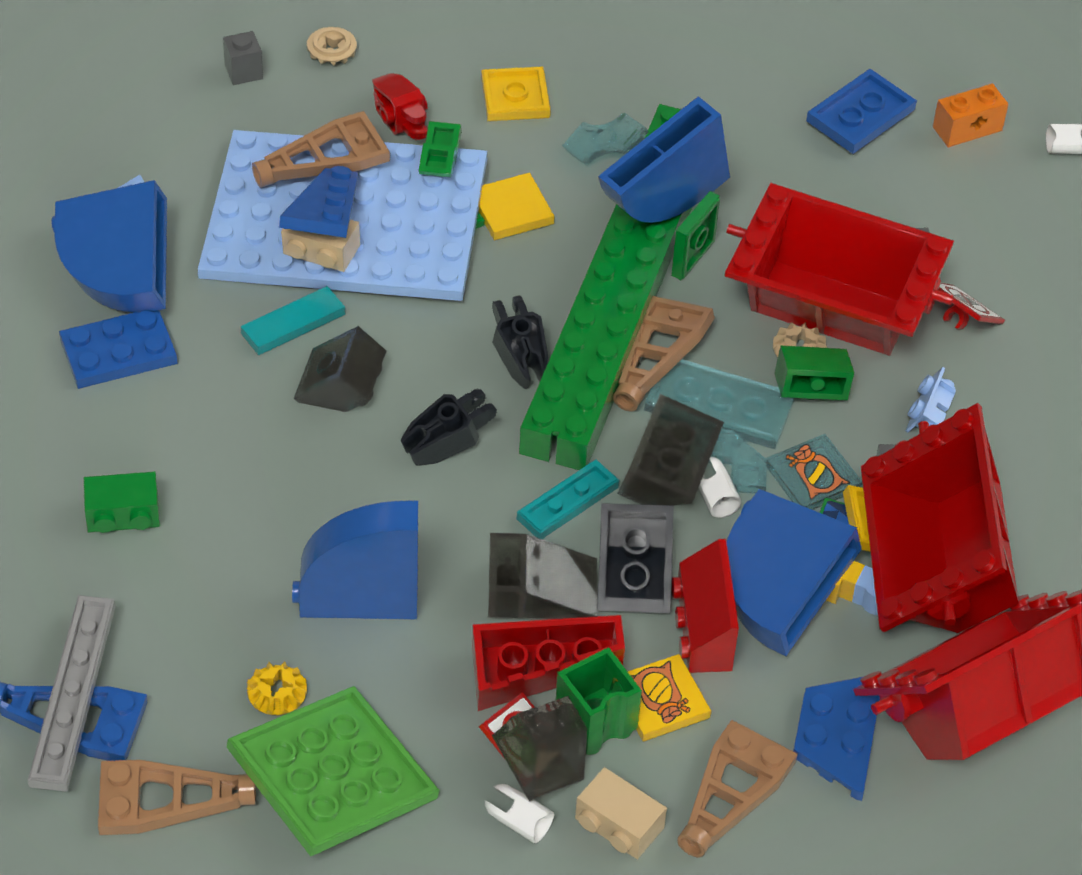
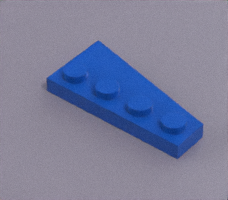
M345 166L325 168L280 215L279 228L346 238L358 172L351 171V169Z

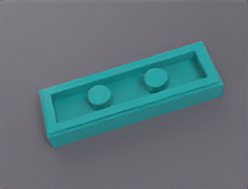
M326 286L242 325L241 334L255 352L260 355L345 315V306L331 289Z
M595 459L518 510L516 519L541 541L618 489L620 480Z

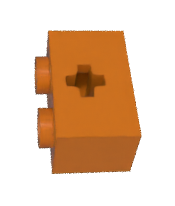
M993 83L939 99L933 128L947 147L1003 130L1008 102Z

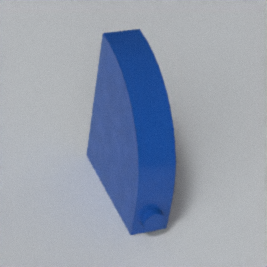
M698 96L598 176L602 190L627 214L642 222L667 220L692 208L709 191L713 192L730 178L721 114Z
M155 180L55 202V216H52L51 223L55 234L57 252L67 271L88 296L106 307L124 312L166 309L167 197Z
M759 489L753 498L744 504L741 514L734 523L727 539L737 616L748 632L759 642L787 656L831 594L835 584L862 550L857 527Z
M390 501L370 504L342 513L322 525L305 545L301 556L300 581H293L292 603H299L300 618L417 619L418 501Z

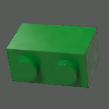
M780 345L774 372L781 397L848 400L855 373L847 349Z
M156 471L83 477L88 533H107L129 529L144 530L160 527Z

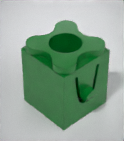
M608 647L557 672L555 712L559 716L561 725L567 727L579 743L581 752L587 755H594L600 751L605 741L612 738H628L638 728L642 690Z

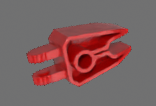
M388 73L372 79L376 111L392 133L397 135L405 132L410 138L415 140L426 138L428 128L425 126V120L427 118L426 110L428 105L420 89L401 74Z

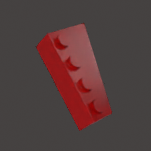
M621 615L473 624L472 654L478 711L508 703L522 692L528 697L555 689L557 686V672L608 647L623 665L625 643Z

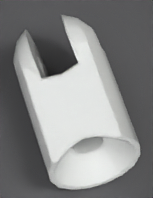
M1049 124L1046 131L1047 152L1049 154H1082V124Z
M709 457L716 474L708 479L705 478L696 463L693 469V477L711 515L716 518H723L735 513L741 506V498L721 460Z
M508 784L493 786L513 799L514 802L509 811L505 813L485 800L487 812L533 843L539 842L549 830L554 819V812Z

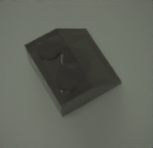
M359 326L312 348L294 399L298 403L347 412L357 406L366 405L373 397V388L377 377L383 369L382 363L387 350Z
M569 696L517 713L492 735L529 802L584 780L587 727Z

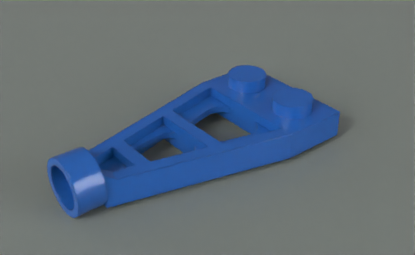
M0 682L1 716L40 733L44 719L32 715L30 711L35 701L50 700L53 686H14ZM95 686L90 706H97L102 711L94 731L82 733L78 752L89 757L107 761L127 760L147 706V694L110 686ZM8 699H12L10 704L7 703Z

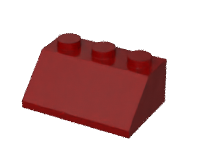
M718 539L679 562L678 577H672L671 581L673 599H679L680 605L675 608L676 628H683V636L679 637V653L682 659H687V667L690 673L728 672L733 669L739 626L726 539Z

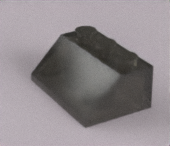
M660 394L647 420L617 494L641 505L674 506L692 504L724 422Z

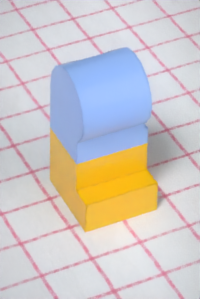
M853 561L848 570L835 584V588L826 601L836 604L840 597L861 605L870 614L878 615L873 568Z

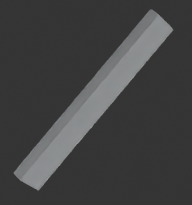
M78 595L28 776V785L31 788L65 792L68 790L115 611V599Z

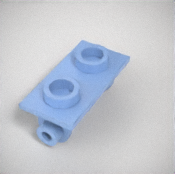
M944 367L933 376L927 375L920 383L917 390L920 393V397L912 404L907 414L910 417V421L905 430L906 432L911 431L915 426L918 427L921 421H927L929 426L937 425L944 421L945 412L949 409L956 393L954 383L951 380L942 378L945 371Z

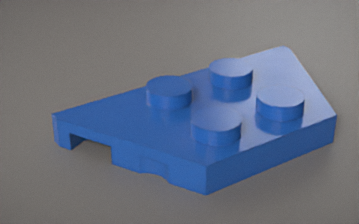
M863 677L805 688L793 752L798 754L797 761L806 767L814 768L821 777L830 783L836 780L851 790V797L862 801L877 717L871 710V705L880 700V695H855L853 689L862 685L860 679Z

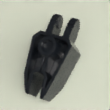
M518 295L512 298V308L516 316H507L501 300L492 303L497 323L492 343L511 377L521 387L527 389L531 380L527 367L533 369L540 382L548 364V351L541 316L533 311L528 312L523 298Z
M481 389L471 390L470 393L463 395L459 399L452 394H443L410 423L400 441L405 452L410 454L416 466L439 463L477 444L479 438L477 430L487 424L488 421L494 419L497 413V409L492 403H485V405L480 407L486 399V395Z

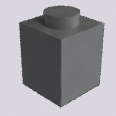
M249 31L223 37L224 64L232 84L237 85L263 79L262 50L254 32Z

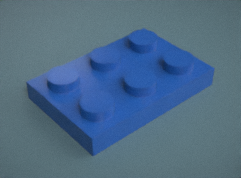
M868 69L808 111L806 121L854 154L913 112L916 108L917 100L872 69Z
M159 310L134 312L59 331L60 341L78 389L178 364L177 354Z

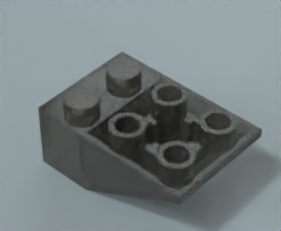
M490 533L488 618L564 619L598 616L597 558L529 534Z

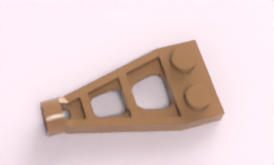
M361 111L335 119L265 156L263 160L253 162L252 172L257 185L262 188L279 180L318 176L325 168H332L334 166H345L351 169V171L367 169L389 162L390 151L366 113ZM338 138L341 139L349 152L346 156L328 158L324 156L320 146L332 139ZM303 151H309L315 160L312 163L294 165L290 158Z
M656 296L652 297L622 370L619 386L613 394V400L617 406L626 411H635L638 408L645 394L701 341L715 319L713 308ZM654 331L680 336L668 348L649 344L651 334ZM641 357L659 361L650 371L636 368Z
M731 720L713 745L689 822L677 838L680 848L693 857H702L709 847L780 787L795 765L798 754ZM728 764H732L755 776L758 780L746 791L739 792L722 783L721 778L725 767ZM712 795L734 805L722 819L705 811V807Z
M145 760L101 761L98 816L99 835L139 834L237 809L241 805H256V785L247 774L228 775ZM146 782L167 784L173 789V800L167 806L153 810H144L140 807V787ZM187 784L209 786L212 788V798L201 803L184 804L182 802L183 787ZM233 790H239V792L232 794Z

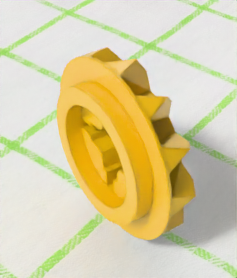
M285 661L282 665H272L268 662L267 666L263 669L255 668L254 675L247 682V696L250 703L260 712L269 715H283L294 711L303 703L307 694L306 678L301 675L298 667H288ZM282 680L283 687H280L278 692H275L274 697H272L271 686H274L276 681Z

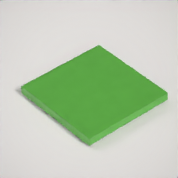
M355 686L233 736L227 741L226 748L310 857L436 800L440 791Z

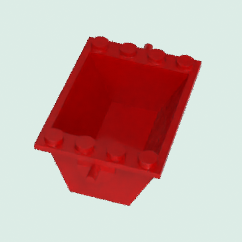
M769 184L747 229L729 224L727 227V234L742 239L725 271V277L747 284L751 311L787 323L792 322L800 327L806 323L809 329L818 328L821 334L888 356L891 355L900 334L910 337L914 336L923 313L930 314L935 301L951 305L954 298L953 295L939 291L941 284L940 275L952 250L954 240L777 184Z
M979 403L967 409L958 410L952 417L937 425L929 426L927 421H921L918 424L919 434L907 441H900L891 450L879 456H873L865 464L861 465L879 629L883 632L908 620L960 633L1019 604L1000 479L984 424L982 406Z
M1082 589L1069 595L1067 591H1061L1051 596H1048L1047 592L1031 598L1028 594L1019 596V604L982 621L883 674L881 671H876L860 679L862 685L854 688L853 691L856 696L880 695V700L871 705L873 713L878 715L885 711L893 720L902 722L926 760H964L1082 696Z

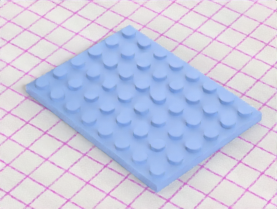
M233 130L198 266L199 279L315 289L328 286L331 290L463 301L487 165V150L459 148L452 176L441 177L419 174L418 170L423 145L384 142L390 151V161L356 171L358 172L350 219L359 222L360 246L346 270L342 272L283 254L282 228H279L280 215L317 176L279 180L271 185L260 188L252 172L253 162L263 160L265 156L303 137V135ZM338 138L332 139L320 146V150L328 158L342 157L349 154L341 139ZM303 151L290 158L294 165L315 162L309 151Z

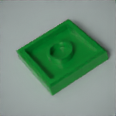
M709 191L676 230L671 276L679 280L684 279L715 242L720 195Z

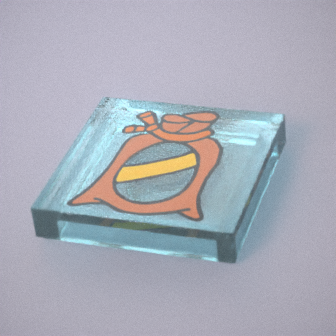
M826 434L766 458L765 466L790 500L811 510L821 507L825 498L832 500L842 498L843 491L848 485L862 487L861 479Z

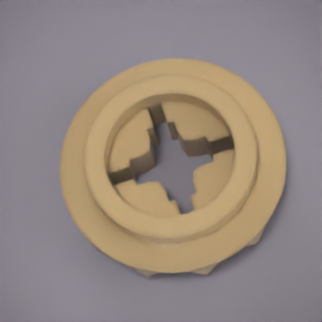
M339 27L318 29L307 40V51L310 52L311 59H318L321 65L331 62L334 66L338 61L346 64L348 58L355 56L357 48L354 35Z
M791 322L788 328H779L777 335L774 336L773 350L778 357L780 345L796 346L800 339L804 341L803 347L827 348L826 336L820 335L818 328L809 329L806 323L798 327Z

